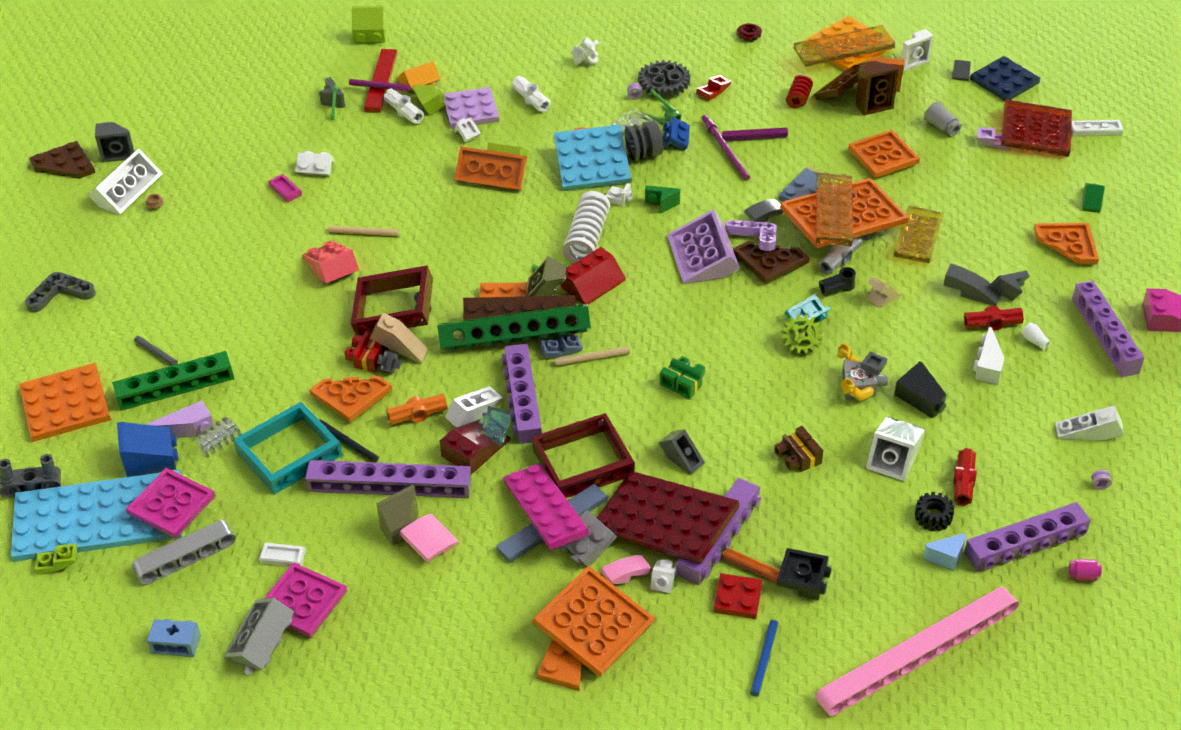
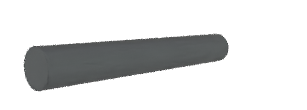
M135 337L134 342L169 365L178 364L176 359L142 337Z

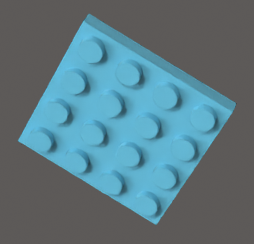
M621 124L554 132L563 191L631 182Z

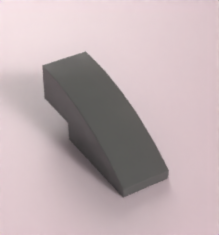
M950 264L945 274L943 286L961 290L960 296L993 306H997L1001 294L990 288L989 285L991 283L983 277L963 267Z

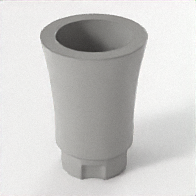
M939 101L933 103L925 112V121L935 125L950 136H955L962 128V123Z

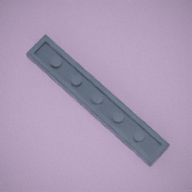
M593 484L569 499L568 502L576 513L581 516L586 510L590 512L606 502L607 495ZM531 523L496 547L497 551L510 563L544 540Z

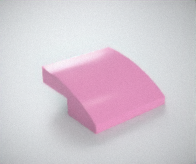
M432 514L423 516L400 530V535L427 563L440 553L444 555L459 543Z

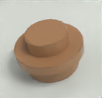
M151 194L146 200V206L150 209H158L164 203L163 198L159 194Z

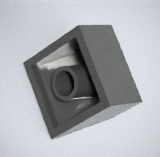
M114 122L96 123L95 139L102 163L126 160L135 152L129 130Z

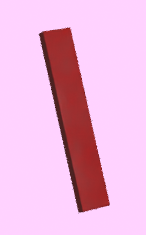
M381 49L372 81L390 82L397 57V49ZM370 87L364 106L365 112H381L387 89Z

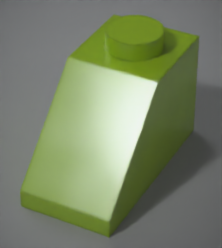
M434 85L412 86L429 115L446 105L443 100L445 98L444 94L440 89L437 91Z

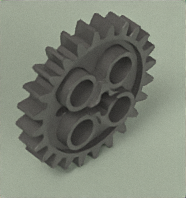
M656 60L655 64L650 62V66L645 64V68H641L638 75V83L642 90H646V93H650V90L653 89L660 96L664 95L666 98L667 95L673 97L674 93L679 95V92L684 93V89H688L691 75L687 67H682V64L677 65L676 61L671 63V60L668 62L662 60L659 63Z

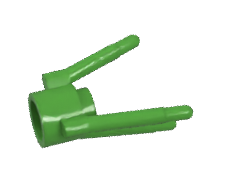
M651 89V93L664 104L662 107L666 110L664 113L665 119L648 114L643 116L662 123L669 122L672 117L681 120L682 115L675 108L671 107L657 92Z

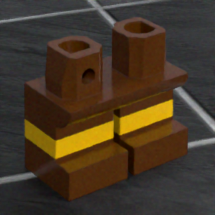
M803 426L796 428L795 433L789 436L784 434L782 441L775 445L774 452L778 457L787 454L788 457L785 458V465L789 470L798 468L803 472L822 464L824 450L812 439V436Z

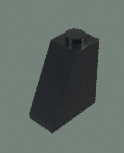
M921 361L896 382L894 395L931 418L944 411L947 394Z

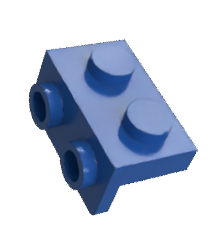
M672 117L669 122L667 121L663 126V149L672 144L685 151L689 143L690 125L675 117Z

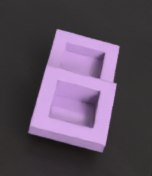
M978 127L977 141L996 149L1011 150L1012 135L995 134V128Z

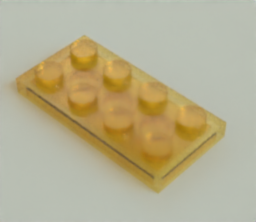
M908 206L906 215L909 217L908 223L902 225L894 256L930 263L944 212Z

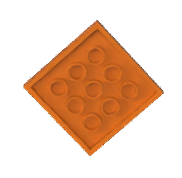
M96 363L19 383L32 442L111 420Z
M588 565L533 618L532 623L596 675L601 677L654 623L655 617Z

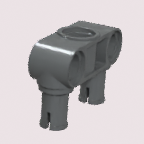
M50 454L41 456L42 467H28L12 470L10 460L2 459L0 460V494L4 497L12 498L15 497L17 492L60 487L61 470L54 465L53 457Z

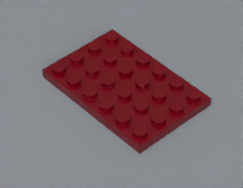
M631 471L597 516V519L617 536L616 539L701 564L739 509L740 504L739 500Z

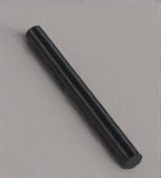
M321 419L319 420L336 439L373 463L378 461L379 456Z

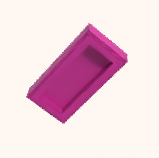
M283 174L268 181L269 186L287 202L302 196V191Z

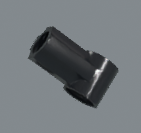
M843 267L840 269L839 274L820 280L819 287L821 293L829 295L839 290L847 292L855 288V270L851 267Z

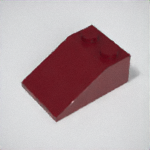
M482 419L454 428L439 441L441 457L455 466H471L472 475L507 444L511 438Z

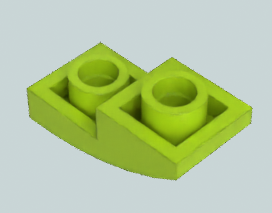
M77 543L58 545L55 547V551L37 553L34 569L36 574L40 575L59 571L74 564L78 548Z

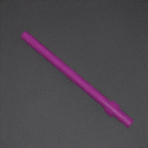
M703 115L702 120L706 124L708 132L712 133L742 178L745 181L749 180V174L717 130L716 124L707 115Z

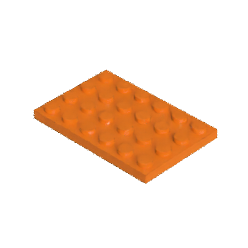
M871 178L780 203V209L817 249L906 224L909 220V217Z

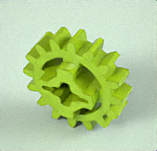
M797 314L796 319L791 316L789 319L790 323L785 322L784 326L786 328H782L781 331L785 335L782 336L781 340L787 341L784 346L791 347L789 352L797 350V355L801 351H803L804 355H807L808 350L813 353L815 351L814 346L817 348L820 346L818 341H822L823 337L819 334L823 332V329L817 328L820 323H814V317L809 320L807 319V314L803 318H801L800 314ZM798 323H805V325H800V326H798L797 324H798ZM810 328L813 329L814 336L811 334ZM806 329L805 335L798 340L799 334ZM790 334L793 335L794 341L791 340Z

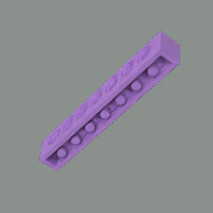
M310 460L305 480L308 492L393 495L413 485L416 496L469 498L472 475L471 466Z

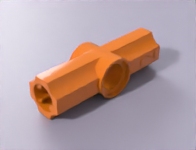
M444 394L425 399L414 396L408 399L406 404L388 408L386 412L390 425L408 420L422 422L428 415L448 410Z

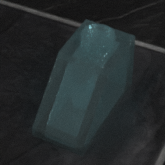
M488 406L487 411L482 412L479 423L483 424L482 432L500 446L504 445L511 412Z

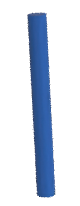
M770 620L750 694L755 697L759 696L779 624L776 620Z

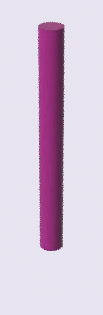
M357 79L349 80V85L410 91V85Z

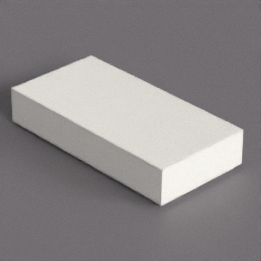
M264 543L259 561L260 564L290 567L294 562L302 566L306 548L302 546Z

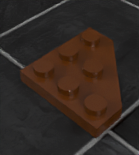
M77 141L29 157L35 172L39 173L49 171L52 175L64 176L68 174L78 179L96 173L93 165Z
M747 241L733 248L735 256L765 284L809 263V257L798 247L785 249L780 248V245H775L774 250L764 251L759 248V245H755V242Z

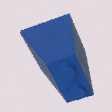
M126 422L117 423L119 453L127 477L160 473L165 468L176 470L175 461H179L177 449H174V447L177 446V439L175 434H171L170 427Z

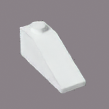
M490 386L453 399L445 418L454 427L474 422L500 403L503 397Z

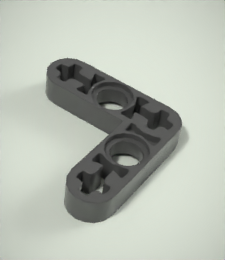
M54 272L26 298L25 304L29 312H39L59 291L88 300L96 294L94 285L88 281L61 272ZM48 290L50 291V292H48V293H46V294H42V292H44V291H48Z

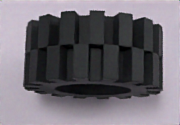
M927 492L924 496L921 495L919 500H917L915 509L916 521H918L920 526L924 524L923 528L926 530L928 527H931L930 531H934V528H937V531H941L942 527L945 530L948 525L950 526L955 508L952 505L953 501L948 500L946 495L942 497V493L935 495V492H931V495H929ZM928 509H937V510L941 511L942 513H941V514H932V513L928 512L927 510H928Z

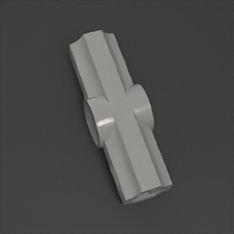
M856 237L842 241L840 244H833L829 254L819 262V268L822 272L829 274L835 271L841 264L846 265L850 261L852 254L862 245L861 238Z

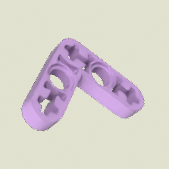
M739 220L725 222V229L728 234L760 236L759 248L761 250L772 251L775 249L776 224Z

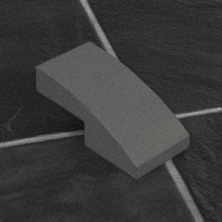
M768 199L748 207L744 213L754 222L768 221L770 215L783 214V211L780 209V203L777 200Z

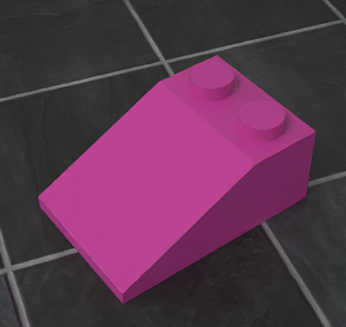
M1147 288L1142 303L1147 330L1181 332V295L1167 289Z

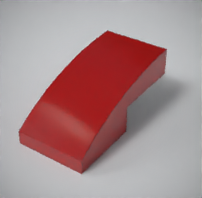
M721 75L711 77L707 85L697 88L696 94L709 101L730 86L731 81Z

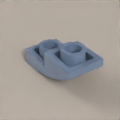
M561 335L558 340H541L539 343V348L544 358L563 357L583 349L577 335Z

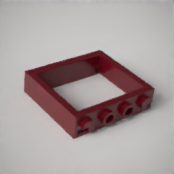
M428 265L358 277L351 318V326L355 334L363 336L365 331L372 334L381 315L363 318L366 295L420 286L417 309L389 313L387 315L401 321L407 328L428 325L433 277Z
M606 413L532 437L533 451L537 459L566 499L576 496L593 484L599 488L626 479L631 471L635 472V462ZM603 432L619 461L559 480L544 451Z

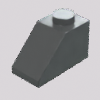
M685 429L672 431L658 442L668 459L689 474H692L705 463Z

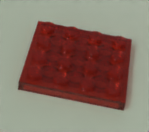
M1005 99L1001 146L1069 157L1071 152L1072 110Z

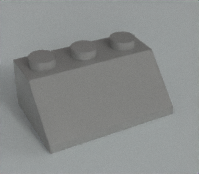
M275 598L255 600L224 658L240 665L251 667L253 670L265 668L271 660L270 655L282 640L281 635L284 629H287L291 624V617L294 611Z

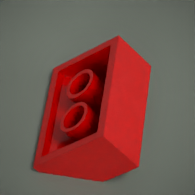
M599 247L566 268V279L561 288L568 294L575 295L576 300L581 304L589 305L626 281V277L614 256L604 248Z

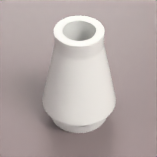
M1031 322L1021 332L1024 335V339L1040 347L1042 350L1050 344V341L1037 324L1034 325Z

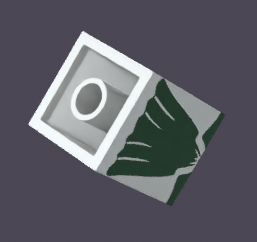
M887 416L874 434L866 469L905 481L921 447L925 428Z

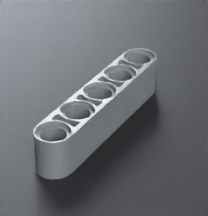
M220 520L137 558L132 563V569L140 583L148 585L230 547L235 542L236 537L227 522Z

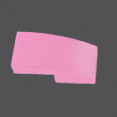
M636 555L614 561L604 566L601 572L611 584L629 583L631 576L648 575L651 567L642 555Z

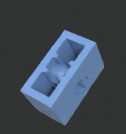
M154 619L147 643L151 654L194 657L201 634L196 622Z

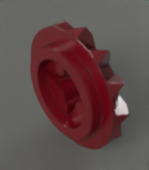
M751 23L740 25L737 28V35L740 39H744V41L757 40L762 34V29L758 25Z

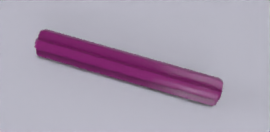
M786 127L722 132V137L725 141L783 138L788 136V129Z

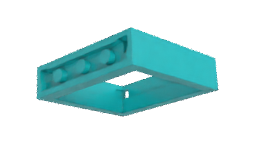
M302 402L233 439L236 452L274 495L306 477L310 460L334 461L342 456L340 442ZM303 419L325 444L272 474L250 448Z

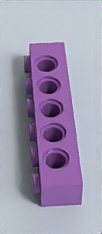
M1092 280L1077 283L1072 301L1121 377L1140 374L1144 356L1095 282Z
M528 344L505 346V354H502L503 366H507V368H504L505 380L509 379V382H506L507 393H511V396H508L509 408L513 407V410H510L511 422H515L512 425L513 436L518 437V444L532 443V437L541 434L542 429Z
M1075 502L968 539L964 553L976 571L990 569L997 564L1008 563L1012 559L1027 556L1037 550H1045L1057 543L1061 544L1069 539L1082 537L1087 533L1091 519L1081 506Z

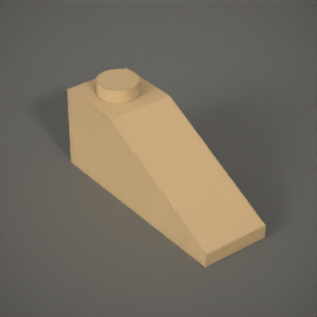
M382 313L370 336V339L420 364L428 349L401 321L385 313Z

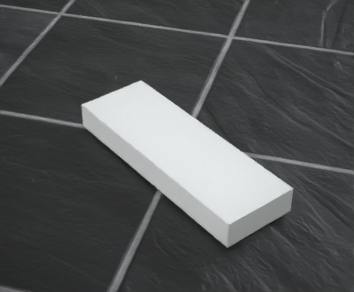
M1120 120L1070 121L1069 123L1072 136L1123 135L1124 131Z

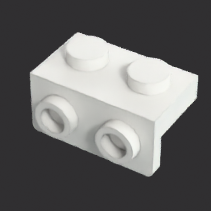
M311 151L298 152L295 172L305 175L330 176L331 166L335 160L332 155L326 152H321L320 154H314Z

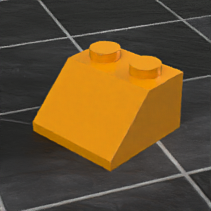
M434 61L402 72L397 77V80L400 84L410 85V91H407V93L411 91L415 93L412 86H436L440 76Z

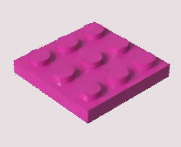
M165 468L126 508V512L128 515L176 539L216 496L213 490Z
M293 562L264 599L275 598L292 609L294 613L288 628L312 638L347 593V586Z

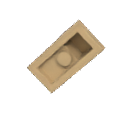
M873 276L868 281L873 286L868 300L878 308L887 305L901 295L891 286Z

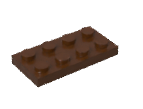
M863 63L854 64L814 93L816 100H827L833 96L838 98L844 95L845 90L853 88L854 84L858 83L859 67Z

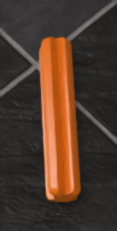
M726 548L724 551V560L777 583L780 570L730 548Z

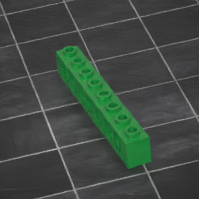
M588 304L445 322L439 323L437 328L440 348L445 347V350L457 349L456 346L459 345L469 348L474 347L475 343L491 345L494 344V341L501 340V343L512 342L513 338L529 340L531 336L539 335V338L550 337L551 333H557L558 336L567 335L569 331L576 330V333L588 332L587 329L591 328ZM568 316H574L576 323L569 325L565 319ZM554 318L558 324L555 327H549L547 320ZM530 321L538 322L539 327L536 330L530 329L528 327ZM517 323L520 326V330L512 332L509 328L510 324ZM494 325L499 326L501 333L498 335L493 334L491 327ZM474 328L481 329L482 336L475 337L472 334V330ZM454 331H461L464 337L460 340L456 339L453 335Z

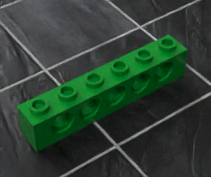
M223 351L114 381L112 384L120 411L234 380V375L227 352Z

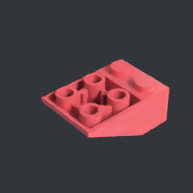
M328 241L323 244L324 246L307 250V253L302 254L319 279L325 283L359 270L353 250L334 241Z

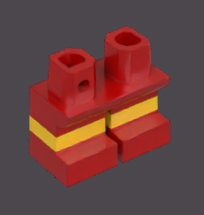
M365 331L363 336L354 335L352 347L356 349L347 347L344 353L345 360L354 362V368L375 373L380 365L377 363L378 355H384V351H388L389 348L370 339L371 334Z

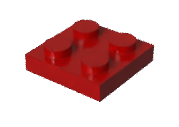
M720 573L714 613L757 619L763 579Z

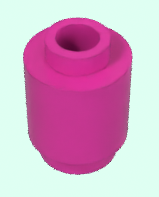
M1075 559V561L1069 562V577L1075 578V580L1097 581V578L1102 575V566L1095 559Z

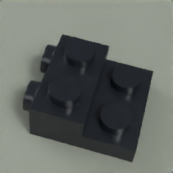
M787 548L777 578V586L798 590V596L819 600L820 594L825 595L827 582H824L825 578H830L832 566L828 565L829 556Z

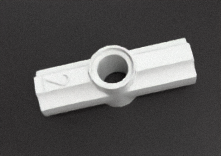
M515 77L512 87L524 97V102L527 105H533L542 113L548 111L551 102L538 91V86L534 83H529L524 77Z
M392 88L386 91L384 100L397 110L398 116L406 117L416 125L424 118V113L411 103L409 96L401 95Z

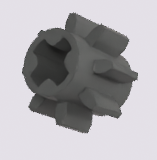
M384 351V355L379 354L377 363L381 364L380 369L394 373L395 368L400 369L402 360L397 359L399 354L390 351Z

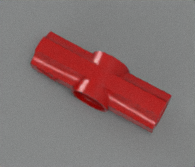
M989 306L984 311L964 313L963 317L966 329L991 327L993 331L1001 329L1004 325L1023 324L1024 321L1022 308L1000 310L997 306Z
M964 448L958 453L953 484H955L954 501L961 506L972 503L973 487L976 482V453L969 448Z

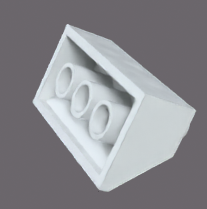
M138 148L95 187L88 196L100 208L120 215L163 173Z

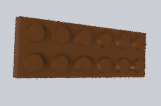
M575 295L463 298V320L576 305ZM568 316L565 321L567 324L573 325L576 323V318ZM554 318L547 320L549 327H555L558 324ZM532 320L528 323V327L536 330L539 324ZM512 323L509 326L512 332L520 330V326L517 323ZM494 325L491 327V332L498 335L501 333V328ZM474 328L472 334L474 336H482V330Z

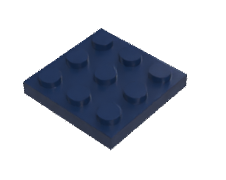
M1005 56L993 61L970 76V80L1005 102L1012 100L1040 83V77Z

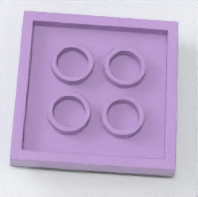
M491 87L444 94L445 98L443 100L446 103L445 109L451 129L456 127V123L459 120H466L470 117L475 125L499 122V114Z

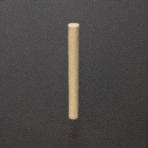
M329 226L328 228L329 233L399 237V229Z
M627 346L554 359L555 366L625 355L630 354V349Z

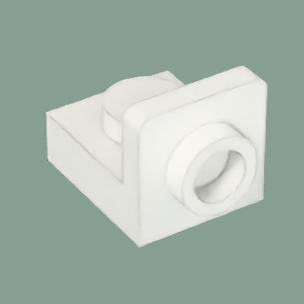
M471 117L466 120L461 119L456 123L454 132L456 134L460 133L465 142L480 137L481 133Z
M627 183L624 189L612 186L605 196L609 199L610 203L624 207L632 199L631 184Z

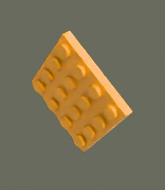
M850 16L804 39L806 47L844 71L854 64L871 61V57H879L894 47L893 42Z

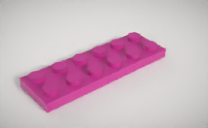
M541 463L531 465L528 468L503 477L505 485L550 550L589 535L587 526Z

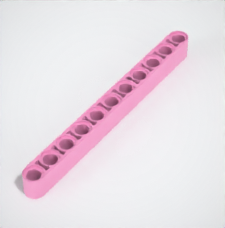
M999 587L824 686L817 692L815 699L829 716H834L1012 614L1018 608L1019 602L1005 587Z

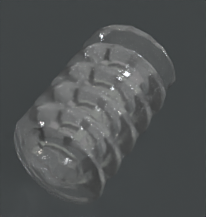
M224 417L221 422H216L215 426L212 425L208 430L202 431V435H196L195 440L200 452L209 458L208 451L215 454V446L221 450V442L224 445H228L227 438L234 441V434L240 436L241 432L231 419Z

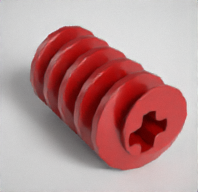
M804 75L794 77L786 97V103L789 107L799 108L806 104L813 87V81L809 77Z

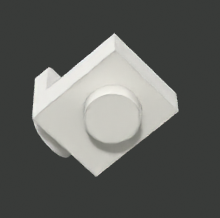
M669 560L657 561L652 571L651 590L671 593L673 580L677 573V564H673Z

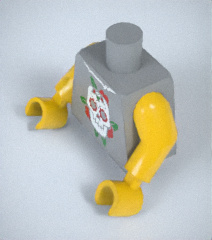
M843 343L838 347V357L841 359L845 357L842 370L843 381L840 384L843 387L842 391L845 400L857 399L863 401L876 396L877 386L888 385V375L877 376L861 369L862 361L850 353L851 349L847 344Z

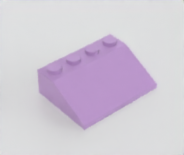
M714 209L667 234L684 284L724 278L740 269L724 224Z

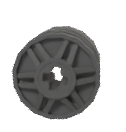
M655 120L643 122L641 127L638 124H634L633 127L631 125L625 127V144L628 154L633 161L639 160V158L644 159L646 153L649 157L663 153V139L660 128Z

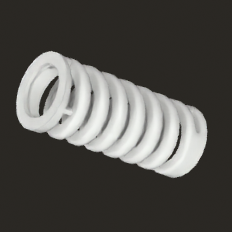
M588 191L580 197L563 246L564 256L572 263H576L597 249L610 209L609 199L602 193Z

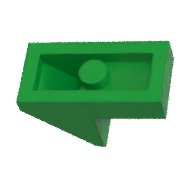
M1085 183L1083 211L1101 212L1104 185Z
M646 185L645 203L659 204L660 213H663L680 204L681 189Z

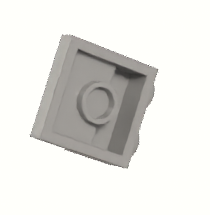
M586 510L580 518L587 526L589 535L560 546V548L565 553L568 550L573 553L571 558L579 565L584 563L586 566H591L617 536Z

